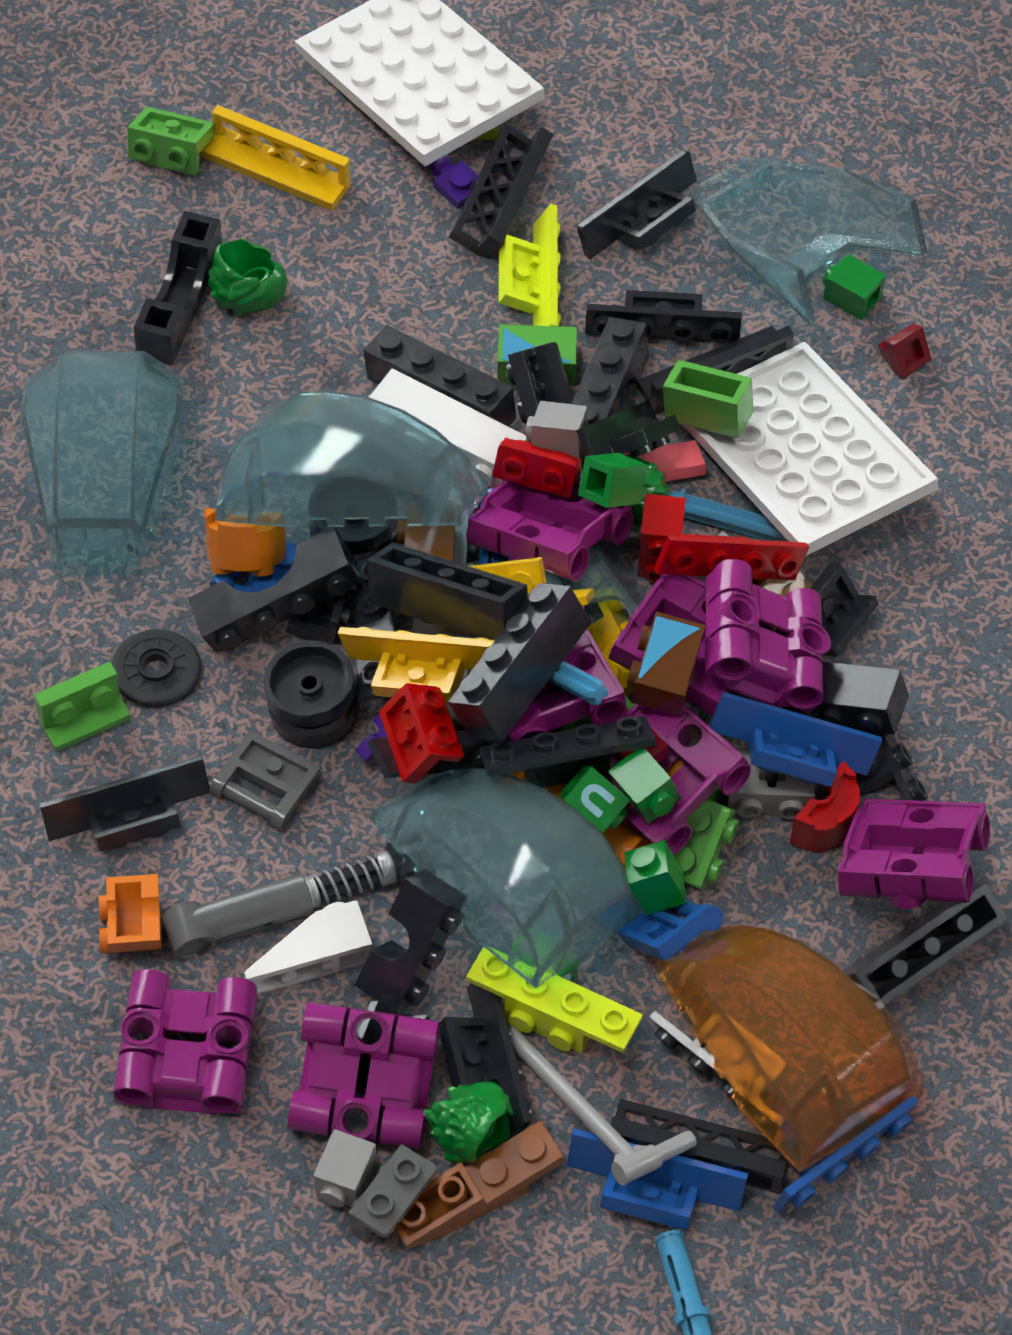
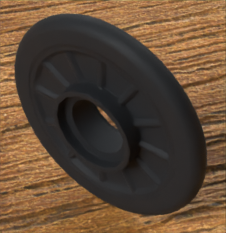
M164 629L145 630L130 636L117 648L111 662L118 676L119 692L136 704L150 707L166 706L181 700L196 686L201 673V660L195 646L184 636ZM152 661H162L167 665V669L161 674L153 675L145 671V666Z

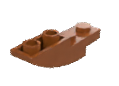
M540 1120L477 1159L476 1163L464 1167L460 1162L431 1180L395 1229L407 1249L440 1238L531 1191L528 1187L529 1184L565 1163L566 1160Z

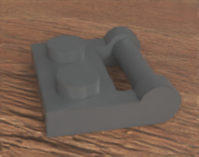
M249 730L213 779L209 792L219 799H223L225 796L270 820V826L283 831L292 819L294 812L320 778L321 767ZM240 775L283 799L279 805H276L233 781Z

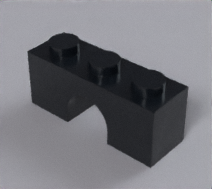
M427 869L405 878L388 915L405 927L409 936V948L405 949L393 940H390L372 949L354 986L373 999L381 1000L395 1014L411 1005L415 1007L420 1004L429 990V984L426 981L431 971H434L441 964L446 955V949L443 946L448 936L457 930L463 920L464 914L460 911L467 896Z

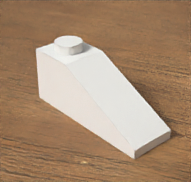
M355 900L348 903L335 902L329 904L323 910L313 913L244 972L245 979L255 983L257 994H262L364 965L372 950V941L358 901Z

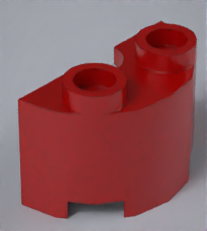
M844 761L836 769L837 774L831 787L825 785L828 796L824 800L811 798L794 817L790 844L804 850L822 853L830 848L837 847L846 839L856 810L859 808L860 789L856 782L857 776L855 771Z

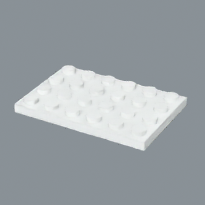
M370 0L295 40L296 50L311 66L424 166L545 99L544 87L440 0Z
M802 342L789 350L738 373V375L752 378L754 411L739 439L682 424L789 542H806L810 548L807 555L938 490V478L806 342Z

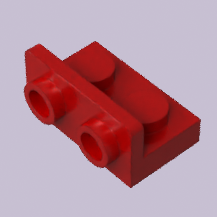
M505 437L504 441H501L498 446L491 477L570 499L582 459L570 456L562 451H552L534 446L524 440H513Z
M405 683L379 711L402 782L416 784L439 760L458 762L464 756L439 687Z

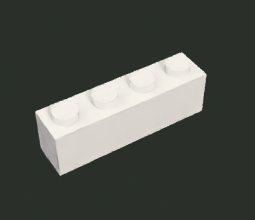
M394 369L389 371L367 399L366 422L382 435H388L404 443L409 449L415 452H422L438 460L446 468L455 469L473 478L478 484L485 487L496 488L505 481L491 477L500 442L504 441L505 437L528 442L526 435Z

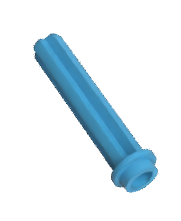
M682 488L681 492L676 490L672 492L671 496L686 498L684 518L762 540L789 542L764 515L686 494V489Z
M565 661L560 664L548 680L592 705L601 704L602 698L608 696V688L603 686L601 680Z

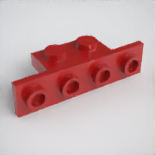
M677 534V536H667L654 570L657 574L708 576L720 562L728 559H738L750 565L753 579L796 580L810 547L806 542L748 540L746 537Z

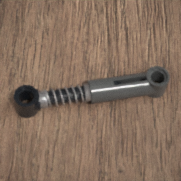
M408 831L392 838L386 844L385 852L378 853V855L375 854L374 859L368 856L366 862L362 863L360 860H357L354 866L346 863L344 869L340 870L338 867H334L332 873L324 870L322 876L319 877L316 874H312V876L309 875L304 878L302 873L202 905L196 901L179 903L163 914L162 922L175 957L178 960L185 961L195 958V953L201 956L211 952L215 945L312 915L314 907H320L321 902L326 901L329 904V900L336 897L340 901V896L348 894L351 897L352 892L358 890L362 894L364 888L370 887L371 890H374V885L380 883L384 887L394 882L401 887L405 878L419 871L427 869L438 876L439 869L424 833Z

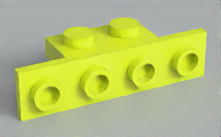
M550 204L533 224V243L506 234L503 243L499 246V303L533 314V326H559L561 321V315L558 313V297L561 285L558 282V266L561 256L557 248L560 223L557 222V205Z
M485 943L466 976V981L505 998L504 1015L512 1027L523 1033L534 1031L547 1037L552 1046L562 1051L573 1049L582 1053L589 1038L624 1053L643 1018V1014L488 943Z

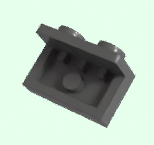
M401 1144L393 1156L382 1164L375 1179L366 1191L360 1194L353 1202L349 1211L352 1235L366 1244L375 1233L383 1238L389 1237L436 1175V1165Z

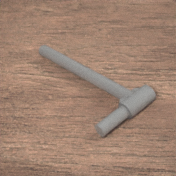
M510 1027L514 1052L615 1155L611 1169L614 1178L619 1184L625 1185L660 1168L663 1162L696 1146L697 1142L694 1134L690 1130H686L656 1146L650 1144L648 1146L635 1145L632 1147L515 1027Z

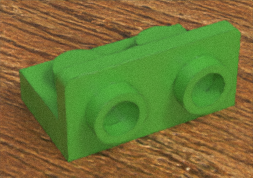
M146 107L127 127L128 158L148 165L196 175L199 171V153L215 136V123Z
M110 661L34 694L38 721L55 751H60L130 719V713L120 697L117 673Z
M706 799L686 820L692 829L691 837L687 844L678 853L674 854L676 861L683 871L684 882L703 890L706 889L708 882L711 884L716 883L723 866V860L718 859L724 843L731 844L739 821L733 819L736 810Z

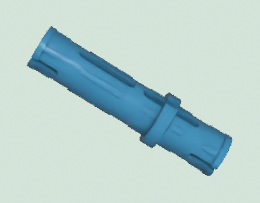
M679 1230L663 1232L655 1238V1244L658 1247L677 1314L674 1318L676 1327L682 1330L684 1335H712L709 1325L712 1316L710 1309L703 1305L684 1243L683 1232Z

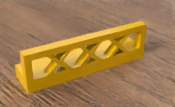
M217 105L213 110L212 120L215 123V136L202 149V158L331 211L335 209L350 187V158ZM225 123L234 126L238 132L226 128ZM259 137L266 139L271 146L263 143ZM291 150L299 152L304 159L297 157ZM324 163L338 168V173L329 170Z

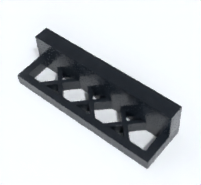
M504 124L448 238L474 254L489 259L503 243L554 134L540 127L534 136L529 139L517 130ZM505 140L523 149L521 156L509 158L504 147ZM503 167L508 183L496 185L491 169ZM490 194L495 210L483 212L477 198L478 196ZM477 222L482 235L480 241L462 231L464 224Z
M772 325L688 359L686 362L738 374L793 347L794 333L789 326L775 330ZM675 365L637 380V389L645 401L650 400L655 415L665 411L663 385Z
M620 1099L616 1114L612 1116L610 1125L627 1142L642 1146L650 1144L656 1146L680 1134L668 1131V1129L676 1125L685 1127L694 1134L697 1144L695 1147L679 1154V1156L748 1173L746 1186L779 1194L787 1160L781 1153L779 1159L753 1152L761 1148L779 1152L777 1147L781 1140ZM626 1112L645 1117L649 1125L624 1119ZM655 1120L662 1121L665 1123L658 1126ZM697 1131L704 1132V1133H708V1134L705 1135V1136H703V1137H701ZM717 1137L727 1138L731 1140L735 1148L710 1141ZM740 1142L750 1144V1146L744 1149Z

